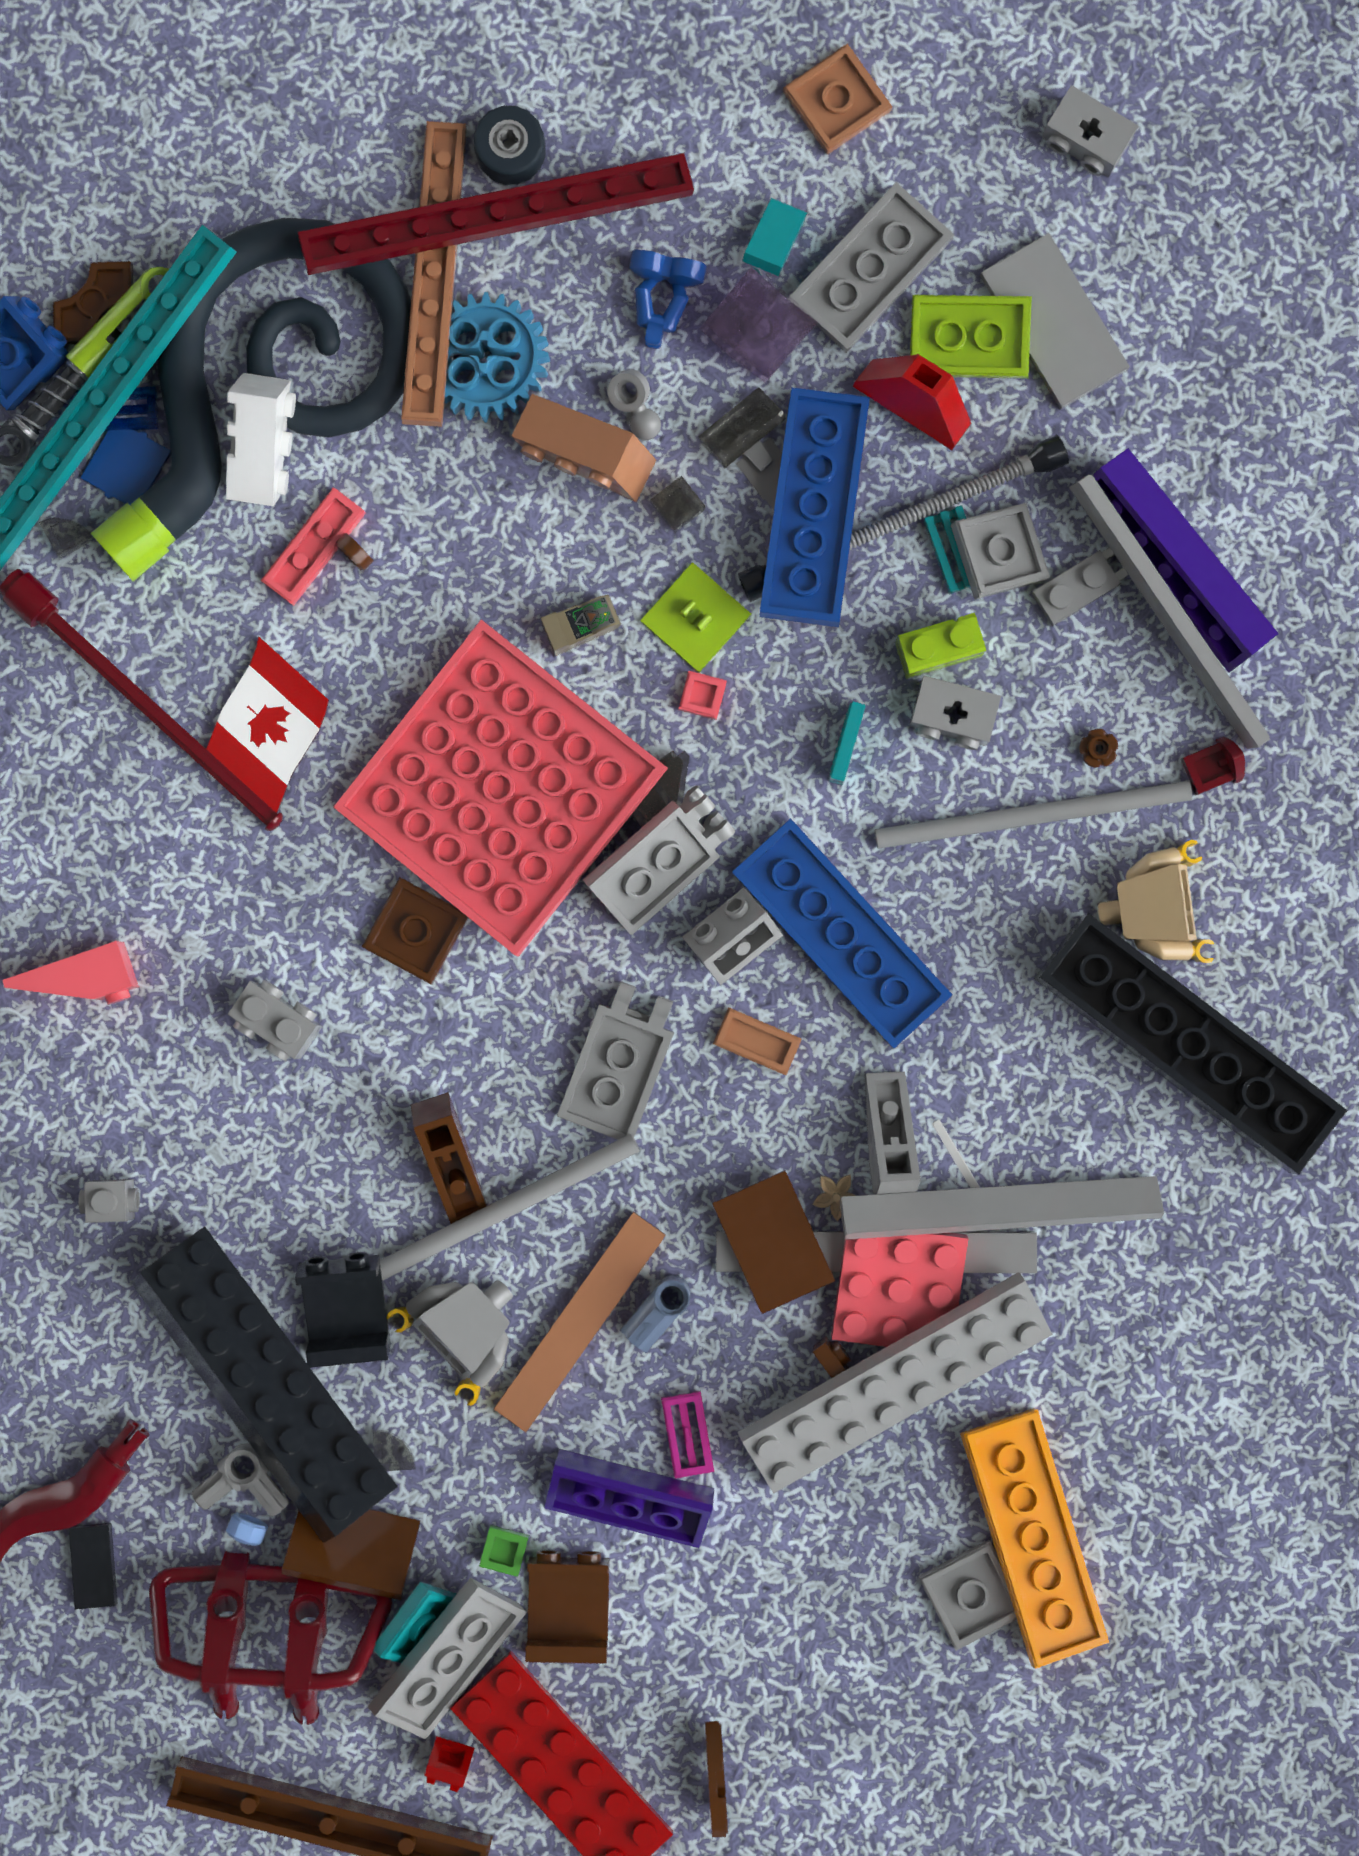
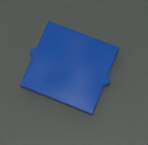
M115 419L80 478L105 492L104 495L107 499L115 498L124 504L128 503L131 505L153 486L170 457L171 450L148 438V434L145 431L139 433Z

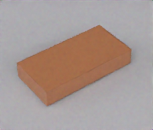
M728 1008L713 1044L787 1075L802 1039Z

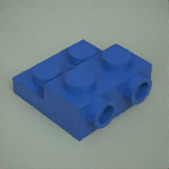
M3 296L0 300V404L6 410H15L38 383L47 382L68 359L66 357L68 351L64 347L67 343L65 336L52 326L46 327L38 318L41 314L38 305L24 296L22 298L20 296Z

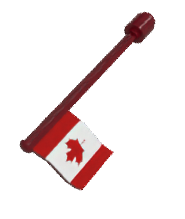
M16 569L5 578L0 585V594L3 596V602L30 627H35L38 624L42 627L47 625L266 825V831H273L280 826L283 814L281 812L278 813L284 795L293 773L320 731L327 713L329 700L258 636L257 646L249 667L222 708L208 746L205 748L58 614L59 609L56 605L59 599L30 572L24 573L21 569Z

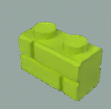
M975 612L958 617L957 621L951 619L898 635L895 640L906 679L982 657L986 652Z

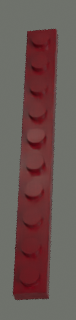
M680 153L298 232V239L307 274L313 275L693 196L694 186L685 154Z

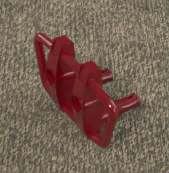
M225 1551L220 1565L169 1567L157 1573L152 1579L149 1587L155 1662L164 1673L188 1681L200 1682L202 1692L209 1693L210 1699L213 1701V1711L218 1718L222 1719V1710L226 1713V1719H230L238 1713L237 1685L283 1688L285 1699H290L294 1707L293 1716L295 1720L303 1725V1716H305L306 1724L310 1725L319 1717L318 1690L351 1686L362 1677L376 1641L379 1639L391 1612L392 1598L282 1574V1566L250 1564L249 1552L245 1554ZM249 1580L297 1584L293 1601L288 1608L289 1629L285 1671L235 1667L242 1633L246 1627ZM215 1581L212 1593L207 1600V1621L202 1665L192 1664L172 1657L166 1587L173 1583ZM329 1589L375 1599L376 1606L348 1668L327 1673H317L323 1639L327 1633L326 1618ZM223 1612H234L228 1617L219 1616ZM306 1617L316 1618L310 1623L300 1622Z

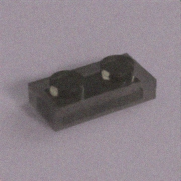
M758 387L700 434L698 438L705 449L726 468L786 418L783 411Z

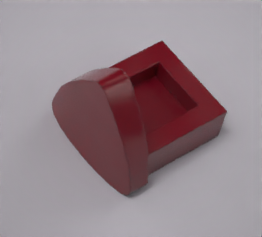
M1227 737L1218 738L1215 740L1217 744L1181 759L1196 795L1230 781L1236 784L1243 780L1245 776L1244 753L1231 739Z

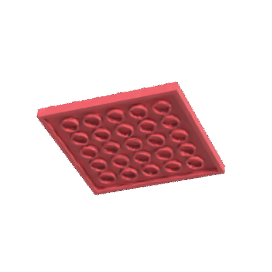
M480 620L333 808L512 954L519 957L668 768L483 620Z

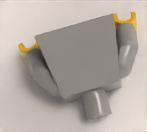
M498 1280L484 1292L473 1282L468 1283L464 1287L457 1282L439 1284L424 1289L406 1303V1307H398L391 1310L387 1314V1319L399 1313L404 1317V1325L395 1332H403L413 1325L463 1378L455 1390V1396L459 1394L462 1388H469L473 1391L474 1396L471 1397L467 1404L472 1406L480 1395V1387H485L503 1366L509 1342L505 1330L510 1322L500 1309L513 1298V1295Z

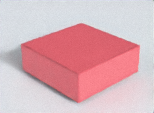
M688 671L678 710L717 720L727 681Z

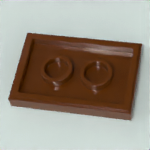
M786 1170L712 1203L761 1314L835 1281Z
M370 1509L336 1537L323 1543L298 1510L282 1566V1574L401 1600L420 1528V1520Z

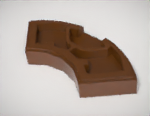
M719 1721L705 1722L711 1829L712 1838L726 1837V1834H728L722 1728Z

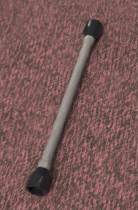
M1058 435L1045 439L1035 445L1026 455L1017 458L1015 464L1011 463L1001 467V470L997 469L987 473V476L978 477V480L974 479L973 482L964 483V486L960 485L959 488L955 487L950 492L941 493V496L937 495L936 498L927 499V502L923 501L922 504L918 503L913 508L909 507L908 510L904 509L899 514L895 513L890 518L881 519L876 524L872 523L871 526L863 527L862 531L860 529L857 532L854 531L851 535L849 550H852V547L856 548L857 545L861 546V543L866 544V541L875 540V537L879 538L880 535L889 534V531L898 530V527L902 528L903 525L912 524V521L921 520L926 515L935 514L940 509L949 508V505L958 504L963 499L972 498L973 495L981 494L982 491L990 490L991 487L995 488L996 485L1004 484L1005 481L1013 480L1014 477L1017 478L1019 475L1025 477L1037 472H1051L1069 464L1066 448ZM756 565L738 573L739 581L749 602L762 598L766 565Z

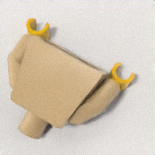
M1189 840L1178 848L1172 847L1146 854L1127 871L1126 880L1117 883L1119 900L1100 902L1098 904L1100 922L1105 926L1122 924L1125 939H1134V943L1139 950L1161 960L1188 961L1193 959L1195 962L1200 963L1212 962L1214 958H1203L1200 955V948L1203 944H1214V942L1209 939H1197L1187 871V867L1202 860V857L1191 859L1186 854V848L1195 846L1198 842Z

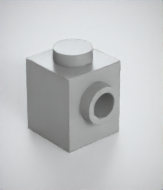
M134 1179L84 1182L85 1190H80L78 1203L80 1213L85 1214V1223L126 1222L135 1219V1212L139 1211L140 1196L138 1188H134Z

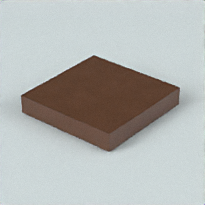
M399 877L362 947L433 985L469 918L453 905Z

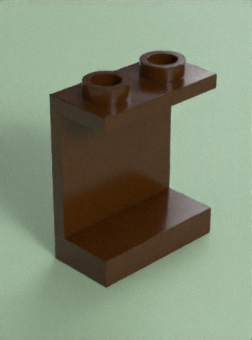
M555 1550L537 1551V1557H529L527 1563V1572H529L528 1635L525 1648V1662L607 1664L610 1558H601V1553L596 1551L577 1552V1558L561 1557V1552Z

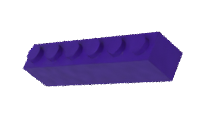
M1129 448L1093 474V477L1209 648L1229 673L1279 634Z

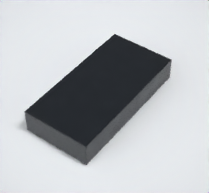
M112 1523L80 1525L69 1528L75 1610L115 1606L118 1604Z

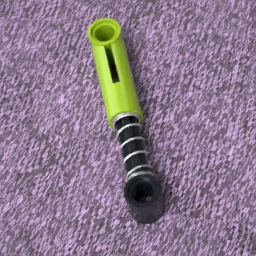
M153 267L143 272L141 277L67 353L68 361H66V368L59 375H53L54 380L47 388H41V394L34 401H28L29 407L21 415L16 414L12 420L9 418L3 425H0V437L5 434H13L21 442L20 450L15 455L6 456L0 452V464L14 466L26 459L29 450L36 444L35 441L39 438V431L46 430L47 422L52 417H59L58 411L65 404L71 403L70 398L82 388L125 330L124 328L120 332L116 327L142 300L146 301L151 293L149 292L148 285L151 278L156 275L164 277L169 270L168 268Z

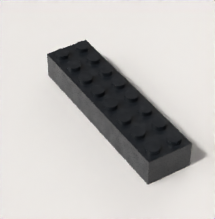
M1089 913L1079 918L1034 978L1288 1173L1297 1175L1301 1173L1347 1112V1109Z
M205 1226L142 1270L130 1282L323 1543L336 1537L398 1487Z

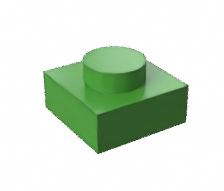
M490 1525L479 1567L518 1577L529 1535Z

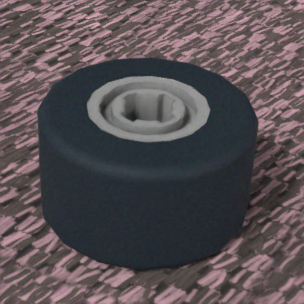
M500 106L488 111L479 120L474 132V150L481 170L491 180L503 185H519L531 180L540 171L545 159V138L539 121L528 110L518 106Z

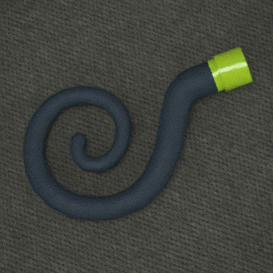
M280 218L247 226L222 239L237 253L159 356L158 377L169 433L172 459L171 468L164 477L131 505L128 503L124 504L91 533L133 582L169 552L168 547L200 520L212 505L220 484L222 462L219 441L204 375L205 328L216 299L238 277L261 265L288 258L304 260L298 232L334 225L335 223L328 220ZM388 259L342 268L358 281L368 293L376 306L383 326L382 358L376 378L365 391L347 403L313 406L304 405L296 401L293 417H287V428L302 435L328 438L360 431L387 414L404 393L411 298L408 289ZM299 297L274 302L254 323L246 346L247 373L276 378L273 369V346L278 334L288 325L301 323L310 327L315 335V345L319 353L325 356L335 354L341 343L337 324L323 306L305 298Z

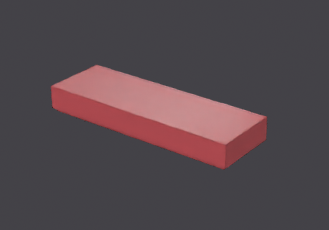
M333 487L261 581L294 606L339 549L336 546V542L345 533L349 535L366 512Z

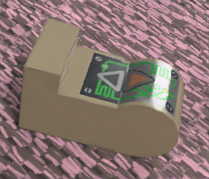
M603 595L589 600L582 605H576L561 612H554L541 617L542 626L555 657L621 626L609 595Z

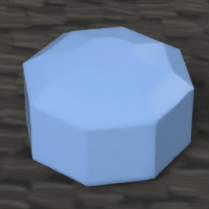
M236 1512L231 1516L226 1532L239 1543L257 1546L263 1542L268 1530V1524L251 1515Z

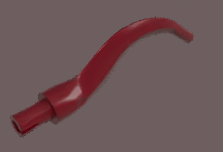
M129 1419L108 1448L99 1446L76 1475L61 1482L30 1490L6 1504L0 1510V1562L13 1544L22 1538L36 1533L71 1528L82 1523L101 1507L130 1472L127 1462L142 1442L148 1438L149 1432L144 1427L141 1430H137L141 1424Z

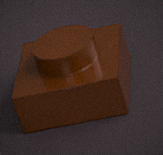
M825 1336L813 1345V1354L831 1378L849 1369L847 1364L851 1361V1358L838 1341L832 1344Z

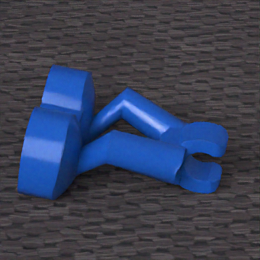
M637 249L632 251L629 269L635 275L644 279L635 288L636 323L640 327L647 328L645 334L646 346L659 349L663 333H673L676 331L689 300L685 288L696 287L704 283L707 265L689 258L669 257L657 252ZM666 280L672 285L673 298L663 315L654 314L651 290L658 282Z

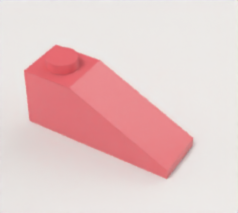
M114 941L2 980L4 988L95 1000L106 999L108 1005L130 998L129 991L139 987L124 942Z

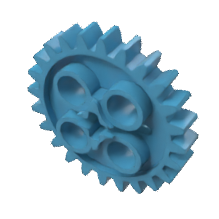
M484 292L481 303H476L472 294H469L467 299L468 306L462 307L458 301H453L455 312L451 316L444 404L451 401L450 409L455 415L464 407L465 416L470 421L476 411L480 412L483 422H487L490 412L494 411L501 421L504 420V409L507 407L514 414L517 415L519 413L516 402L521 400L527 404L530 398L528 395L529 390L535 392L542 391L536 378H548L546 368L540 364L550 362L549 353L541 351L549 346L546 336H538L543 331L541 323L534 322L530 324L534 318L532 311L528 309L520 314L521 305L518 300H515L507 307L504 294H500L496 303L491 302L488 292ZM465 332H474L476 334L473 342L462 345L457 343L460 335ZM503 332L515 333V338L509 344L502 345L496 342L499 335ZM485 352H491L492 355L487 357V362L481 363L480 359L484 358ZM517 354L521 356L518 360H512L510 358L516 356ZM453 355H460V356H462V357H459V358H457V359H455V360H452V359H451V357H452ZM464 370L475 372L473 379L468 383L462 384L456 381L457 376ZM503 370L515 372L514 377L507 383L502 384L495 381L498 373Z

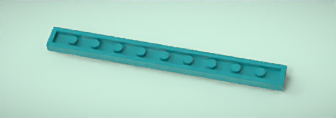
M201 225L0 497V571L237 253V251L204 225Z

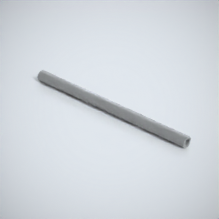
M1184 781L874 830L877 849L1190 801L1192 800V789L1190 782Z
M629 1134L381 1259L382 1280L384 1281L640 1152L635 1138L632 1134Z

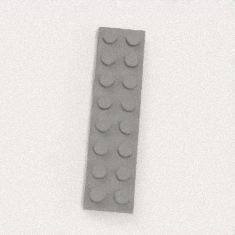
M1018 1272L737 1433L774 1494L1053 1334L1025 1279Z

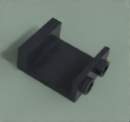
M355 1252L341 1259L328 1260L325 1256H315L299 1263L295 1283L296 1285H301L309 1339L306 1349L307 1365L310 1368L388 1360L391 1340L379 1255L369 1256L365 1252Z

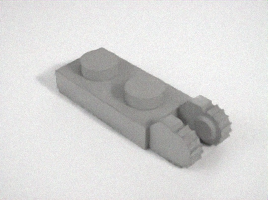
M1110 547L1103 552L1101 550L1097 551L1031 593L1052 627L1121 584L1120 581L1129 576L1124 567L1115 573L1107 560L1115 556Z

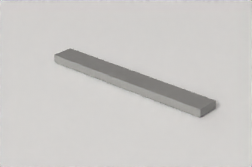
M1089 474L1070 486L1069 488L1246 748H1258L1269 741V734L1093 475Z
M1157 1176L845 1196L840 1199L845 1240L1161 1219L1164 1214Z
M716 1231V1272H743L725 1231ZM813 1231L831 1272H840L845 1241L844 1231ZM952 1232L965 1234L969 1238L964 1273H1037L1036 1232Z

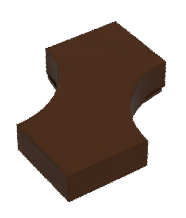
M91 262L89 275L83 287L73 296L53 302V327L65 336L66 344H77L133 285L132 262Z

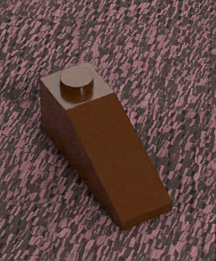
M449 1092L410 1104L413 1128L450 1224L486 1207L487 1203Z

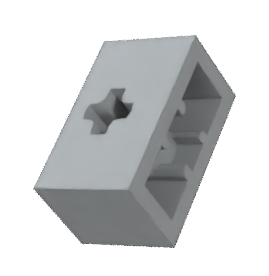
M1071 85L1047 123L1042 138L1047 140L1048 147L1060 155H1067L1068 153L1080 160L1081 166L1087 172L1096 176L1103 174L1109 178L1139 126ZM1087 130L1094 133L1089 140L1082 137Z
M923 676L920 681L909 727L917 728L916 735L939 740L940 735L955 738L956 746L978 750L979 745L986 746L990 742L1001 696ZM952 706L958 707V714L964 716V719H959L955 724L949 723L950 716L943 714L944 711H949Z

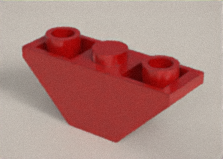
M919 354L872 359L852 386L950 450L954 449L971 425V420L953 376Z

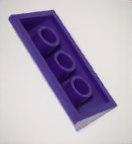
M559 1449L544 1508L699 1548L712 1512L714 1488Z

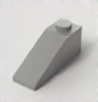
M905 1072L866 1073L865 1093L868 1150L873 1195L917 1192L921 1178Z

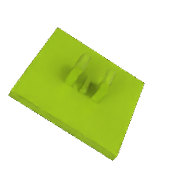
M692 562L640 622L700 673L752 614Z

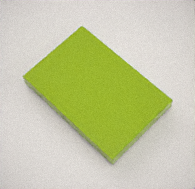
M912 295L910 355L919 354L953 377L1028 379L1032 296Z

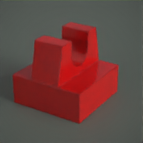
M436 1736L424 1774L427 1777L426 1783L434 1785L436 1780L451 1784L450 1790L458 1792L460 1787L463 1788L475 1748Z

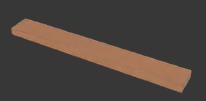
M427 121L419 207L461 199L467 133L465 123ZM457 245L415 253L401 416L402 424L438 427L443 425Z

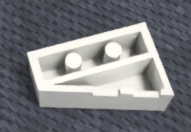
M243 373L229 389L228 403H234L233 422L228 421L227 435L232 437L230 454L228 453L226 499L274 506L280 494L286 495L289 472L283 471L284 456L289 457L292 446V433L286 432L287 417H293L296 404V394L290 393L291 380Z

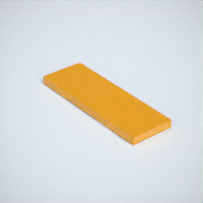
M1033 1408L960 1433L1031 1667L1036 1669L1109 1643L1038 1409Z

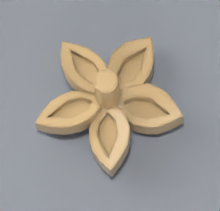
M850 1174L839 1179L837 1184L831 1178L821 1176L820 1182L824 1193L818 1195L813 1202L814 1206L820 1208L830 1206L831 1214L837 1221L841 1218V1197L856 1196L853 1193L847 1192L851 1186Z

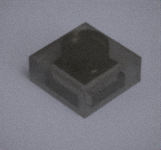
M682 476L650 499V503L674 534L706 510V506Z

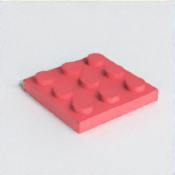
M937 1233L845 1240L831 1331L832 1340L888 1347L958 1307L969 1240L968 1236L957 1233Z

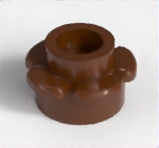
M1103 729L1089 731L1088 736L1083 737L1080 741L1079 752L1082 754L1084 762L1090 767L1098 768L1100 765L1107 767L1117 757L1115 752L1118 749V741L1113 734H1107ZM1096 745L1103 747L1102 752L1096 751Z

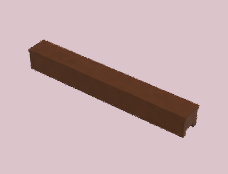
M181 1756L180 1762L176 1766L171 1794L166 1805L167 1807L358 1856H488L493 1835Z

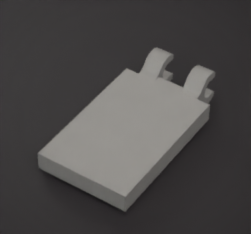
M697 785L688 790L681 806L672 800L583 879L585 884L630 935H633L721 857L715 848L731 838L735 833V829L726 819L724 820L718 811L711 813L706 818L704 826L699 823L698 820L708 815L715 808V805L706 794H703Z
M622 981L612 1006L608 1007L603 1004L598 1006L557 1117L617 1140L629 1134L635 1137L674 1035L673 1031L663 1028L673 1001L658 996L651 1016L629 1008L636 987Z

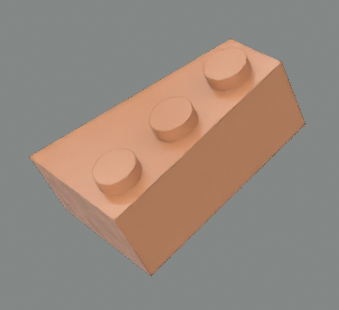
M531 394L511 435L522 447L520 452L526 457L537 462H542L543 459L554 463L557 469L569 475L575 476L577 474L593 484L609 489L634 502H637L657 461L633 433L534 394Z

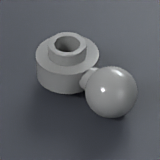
M633 369L619 372L611 379L607 391L610 402L620 411L631 412L630 429L638 439L647 441L655 438L660 432L661 420L656 412L646 409L644 405L650 394V386L646 377ZM626 383H631L635 386V395L630 394L626 390Z

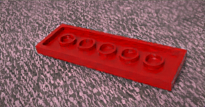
M512 1651L506 1654L450 1708L582 1856H651L673 1835L671 1827Z

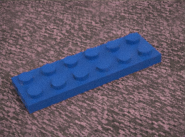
M791 387L760 606V617L839 627L870 397Z
M791 818L732 871V874L892 1049L896 1048L952 996V993Z

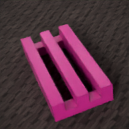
M701 1390L688 1394L683 1393L676 1396L661 1397L674 1477L681 1478L714 1472ZM694 1402L704 1465L697 1466L687 1403ZM679 1404L689 1467L681 1468L671 1405Z

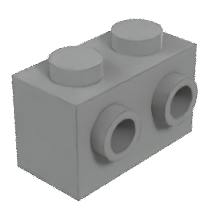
M742 888L682 936V938L710 974L722 985L781 938L783 934L762 906L745 888Z
M265 979L261 984L249 981L227 1014L236 1020L233 1027L251 1039L256 1034L269 1042L266 1049L284 1061H287L289 1056L293 1059H301L323 1027L314 1020L317 1014L298 1001L292 1006L283 1000L281 996L284 992Z

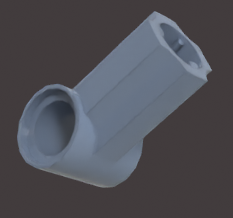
M668 1275L662 1278L653 1292L621 1327L620 1331L633 1345L647 1353L673 1321L686 1311L689 1306L691 1290L688 1282L679 1275ZM676 1286L683 1292L684 1298L679 1304L670 1305L662 1299L661 1292L666 1287Z

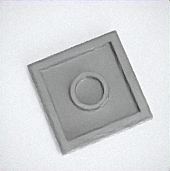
M1026 503L958 520L951 524L974 600L1043 582L1050 578Z
M990 1540L918 1576L956 1651L1017 1620L997 1553Z

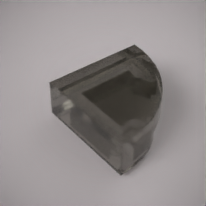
M48 518L39 522L59 558H63L95 540L83 525L69 519Z
M373 1431L374 1455L386 1471L416 1469L414 1455L403 1439L397 1435L393 1436V1433L388 1431Z

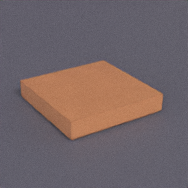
M848 43L783 87V93L827 155L892 111V105Z

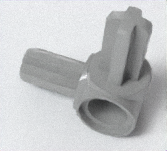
M249 1443L236 1446L217 1463L219 1470L192 1491L193 1499L204 1510L209 1509L232 1489L238 1492L241 1490L244 1492L249 1489L272 1517L279 1514L289 1504L286 1496L267 1474L269 1469ZM240 1455L248 1456L254 1463V1471L247 1474L240 1473L234 1466V1458Z

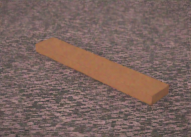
M633 1211L494 1407L495 1411L524 1432L528 1431L666 1234Z

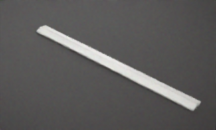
M937 1120L932 1123L969 1187L980 1188L941 1121Z

